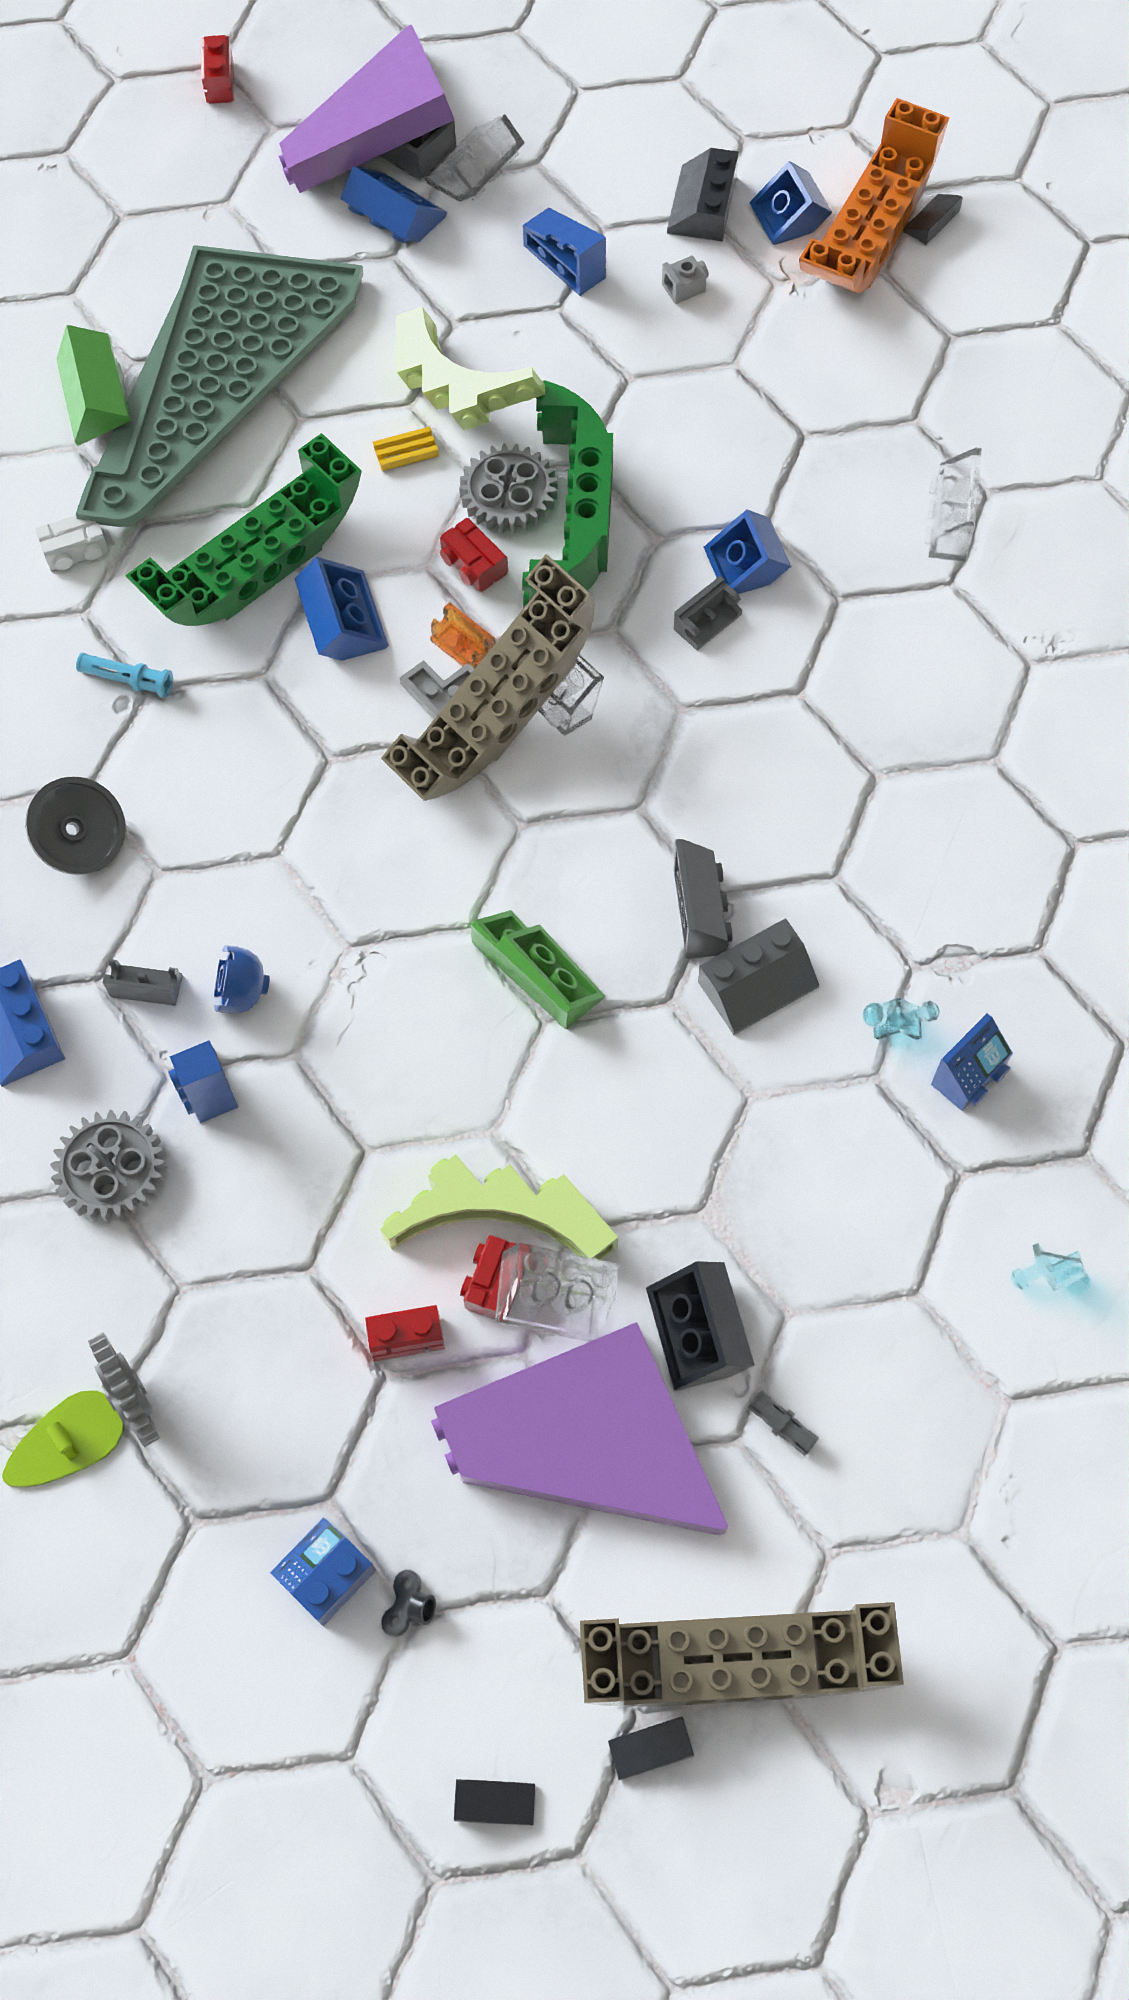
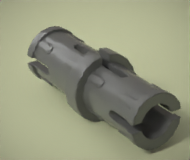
M763 1390L755 1396L747 1407L772 1428L771 1432L776 1437L778 1435L783 1437L803 1456H806L819 1440L817 1435L808 1430L794 1417L795 1413L790 1409L786 1411Z

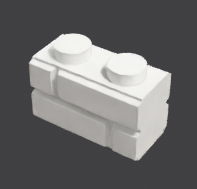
M76 515L34 528L50 571L56 569L66 570L75 563L84 560L94 561L103 554L109 553L100 525L95 521L77 519Z

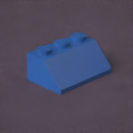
M357 166L352 167L340 196L341 200L349 204L348 209L351 212L360 216L365 214L371 218L370 223L373 226L382 230L387 228L392 232L391 237L407 244L408 240L420 242L447 215V211L388 174Z
M316 556L294 578L318 655L344 661L380 651L389 646L364 570Z
M21 959L0 967V1085L3 1087L66 1059L32 977Z

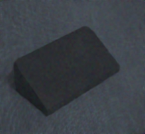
M937 194L904 227L903 231L927 245L960 212L963 197L961 195Z

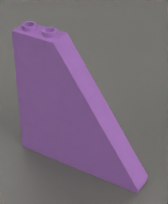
M412 24L405 27L279 143L282 154L278 157L283 167L282 170L289 185L295 183L299 193L352 169L353 166L363 164L455 120L445 94Z
M637 1322L434 1407L437 1418L431 1420L438 1441L443 1439L447 1441L451 1452L444 1454L452 1476L459 1473L463 1483L718 1536L725 1534L728 1530V1524Z

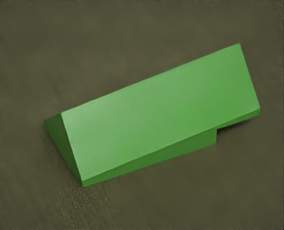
M67 324L56 360L74 441L79 446L130 422L131 418L121 366L114 356L109 334Z
M512 910L474 920L471 924L472 943L564 1029L570 1027L604 999L605 995L540 924L527 928Z

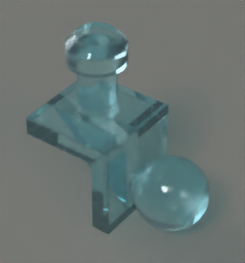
M899 997L884 1003H869L864 1008L862 1016L864 1022L868 1026L873 1027L874 1038L877 1040L897 1033H902L918 1040L922 1038L921 1021L932 1022L937 1020L940 1015V1009L931 1000L924 1002L919 1007Z
M1039 1242L1032 1245L1036 1264L1023 1270L1020 1268L1014 1269L1010 1275L1014 1286L1019 1290L1028 1288V1283L1043 1276L1053 1291L1065 1287L1070 1294L1080 1296L1087 1293L1091 1287V1278L1084 1269L1082 1257L1078 1251L1067 1256L1044 1251Z

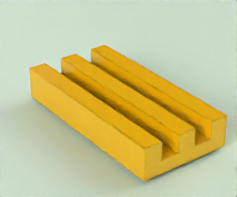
M430 426L372 442L381 472L439 456V450L435 444Z

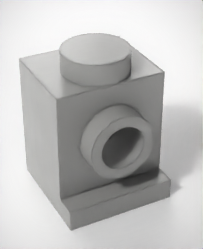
M691 255L672 264L668 262L662 263L661 284L675 304L706 291V279L709 276V272L704 261L697 262L695 257Z

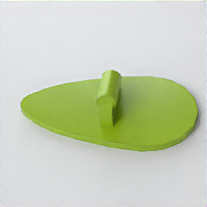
M97 1390L80 1391L68 1396L50 1410L25 1435L10 1455L2 1473L3 1481L11 1487L43 1485L79 1472L106 1458L117 1447L123 1435L124 1424L117 1411L113 1410L105 1394Z

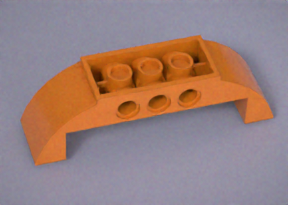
M896 98L885 116L881 144L823 240L819 241L811 238L801 254L799 265L802 272L855 293H862L871 287L900 238L904 227L917 209V204L939 154L950 117Z

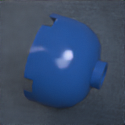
M225 945L222 952H228L226 960L219 959L214 988V997L221 996V1006L214 1005V1010L221 1013L240 1014L253 1008L258 1003L261 994L267 995L270 976L264 974L261 960L252 951L239 946Z

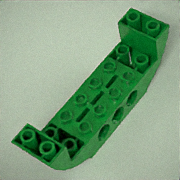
M543 380L545 395L536 397V412H538L537 431H542L543 444L570 445V469H568L567 479L568 495H566L567 516L564 522L565 546L562 550V560L554 561L588 591L594 585L600 573L607 572L614 433L607 432L596 411L578 394L561 385ZM530 559L529 572H523V608L537 592L525 578L541 559Z
M320 433L298 449L302 469L301 475L168 572H165L150 557L125 576L166 618L174 623L184 626H200L224 618L228 621L322 551V546L335 532L354 500L362 470L325 435Z

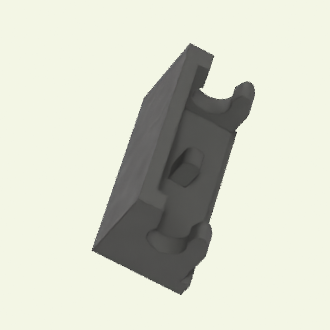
M719 576L674 612L673 629L694 649L699 650L742 615L743 610L737 604L741 598Z
M109 960L111 975L104 974L102 983L110 997L176 1006L183 977L178 968L169 967L168 971L120 965L118 960Z

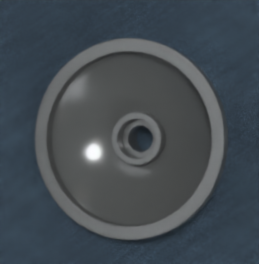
M63 777L46 784L31 800L25 818L27 838L35 854L49 867L66 874L84 875L102 869L117 856L125 839V817L119 802L107 788L88 778ZM73 825L76 828V835L67 833L66 826Z

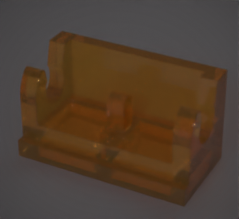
M449 602L443 607L444 617L441 622L435 618L431 622L432 636H430V641L462 667L469 663L475 669L496 643L495 637Z

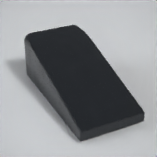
M683 1716L608 1740L619 1780L694 1757Z
M456 1779L455 1822L534 1826L535 1783Z

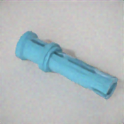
M84 652L79 654L76 661L77 672H84L130 684L131 688L135 691L148 690L157 693L162 698L168 697L173 686V672L168 669L159 671L148 668V665L144 663L132 666L88 655ZM100 667H104V668L116 670V671H118V672L111 671V670H107V669H103V668H100Z

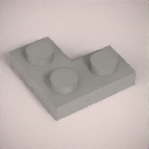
M423 660L399 677L400 685L435 719L473 672L474 668L467 663L443 680Z

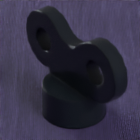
M403 1570L396 1575L393 1582V1589L396 1595L395 1602L382 1616V1629L392 1637L403 1635L409 1627V1622L428 1625L435 1613L436 1599L434 1595L419 1592L422 1584L421 1578L412 1570ZM410 1579L411 1586L408 1589H404L405 1581ZM395 1617H399L398 1625L393 1627L392 1620Z

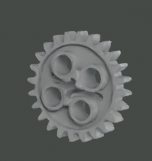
M503 443L501 451H497L494 446H490V454H486L482 450L479 451L480 460L471 457V467L464 466V476L459 478V493L462 507L467 508L468 517L475 516L477 525L486 521L487 530H490L494 525H498L499 533H502L505 526L509 527L511 533H514L518 525L526 531L528 522L537 526L538 516L546 519L547 510L554 509V500H557L558 480L555 478V469L549 466V460L541 461L540 452L531 455L529 446L523 452L519 451L518 444H515L512 450H508L507 445ZM514 467V470L512 472V483H510L509 486L508 505L506 509H503V506L505 504V493H507L508 490L509 471L510 468Z
M109 1110L106 1119H102L97 1111L94 1114V1122L91 1123L85 1117H82L81 1123L83 1127L81 1129L71 1125L69 1129L73 1136L71 1138L64 1136L59 1138L65 1146L64 1149L58 1148L53 1150L56 1157L60 1159L50 1163L52 1169L59 1172L51 1177L55 1185H60L55 1190L59 1197H65L63 1202L68 1208L75 1206L74 1211L78 1216L83 1215L87 1211V1216L91 1221H94L99 1213L105 1223L109 1222L111 1213H115L119 1220L122 1221L124 1210L126 1209L133 1215H136L135 1205L138 1202L146 1207L149 1205L145 1198L147 1193L158 1195L153 1183H164L163 1176L157 1172L167 1169L164 1160L160 1159L166 1155L163 1147L158 1146L161 1143L157 1134L152 1135L154 1130L150 1124L142 1127L143 1122L139 1116H136L130 1122V1116L127 1111H123L119 1119L116 1118L113 1110ZM112 1137L118 1138L112 1147H103L107 1139ZM90 1145H93L102 1154V1156L111 1165H114L118 1172L126 1180L130 1182V1185L127 1187L124 1186L116 1178V1176L107 1167L103 1166L100 1160L91 1151L88 1150V1147ZM141 1160V1164L137 1169L132 1171L126 1170L127 1165L131 1161ZM92 1161L91 1166L87 1170L77 1171L78 1166L82 1162ZM115 1184L111 1193L100 1195L103 1186Z
M104 1332L88 1340L89 1347L98 1362L94 1366L95 1371L103 1384L101 1387L113 1410L117 1411L125 1426L131 1425L142 1446L146 1447L159 1440L158 1431L149 1416L153 1413V1410L145 1396L147 1392L134 1368H130L121 1352L116 1353Z

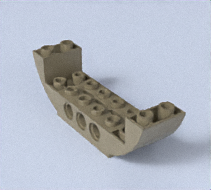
M545 554L525 578L537 591L536 594L418 739L400 734L381 757L423 801L438 798L452 792L479 774L493 761H497L578 663L576 660L585 645L594 619L595 604L593 595L549 555Z
M895 1602L855 1604L851 1610L624 1624H619V1618L580 1620L584 1704L664 1707L841 1695L904 1685Z

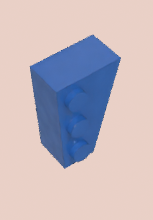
M549 207L523 224L524 247L579 296L606 279V236Z
M210 1040L169 1056L174 1069L169 1070L168 1073L188 1115L195 1113L199 1122L203 1123L238 1108V1104Z

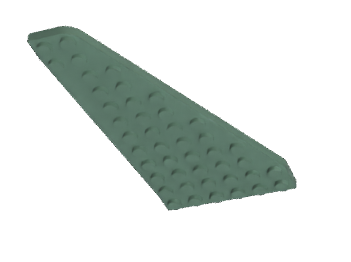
M193 245L180 288L127 401L131 421L114 429L98 466H94L84 487L76 511L77 519L95 521L99 525L113 527H130L140 521L354 309L363 278V265Z

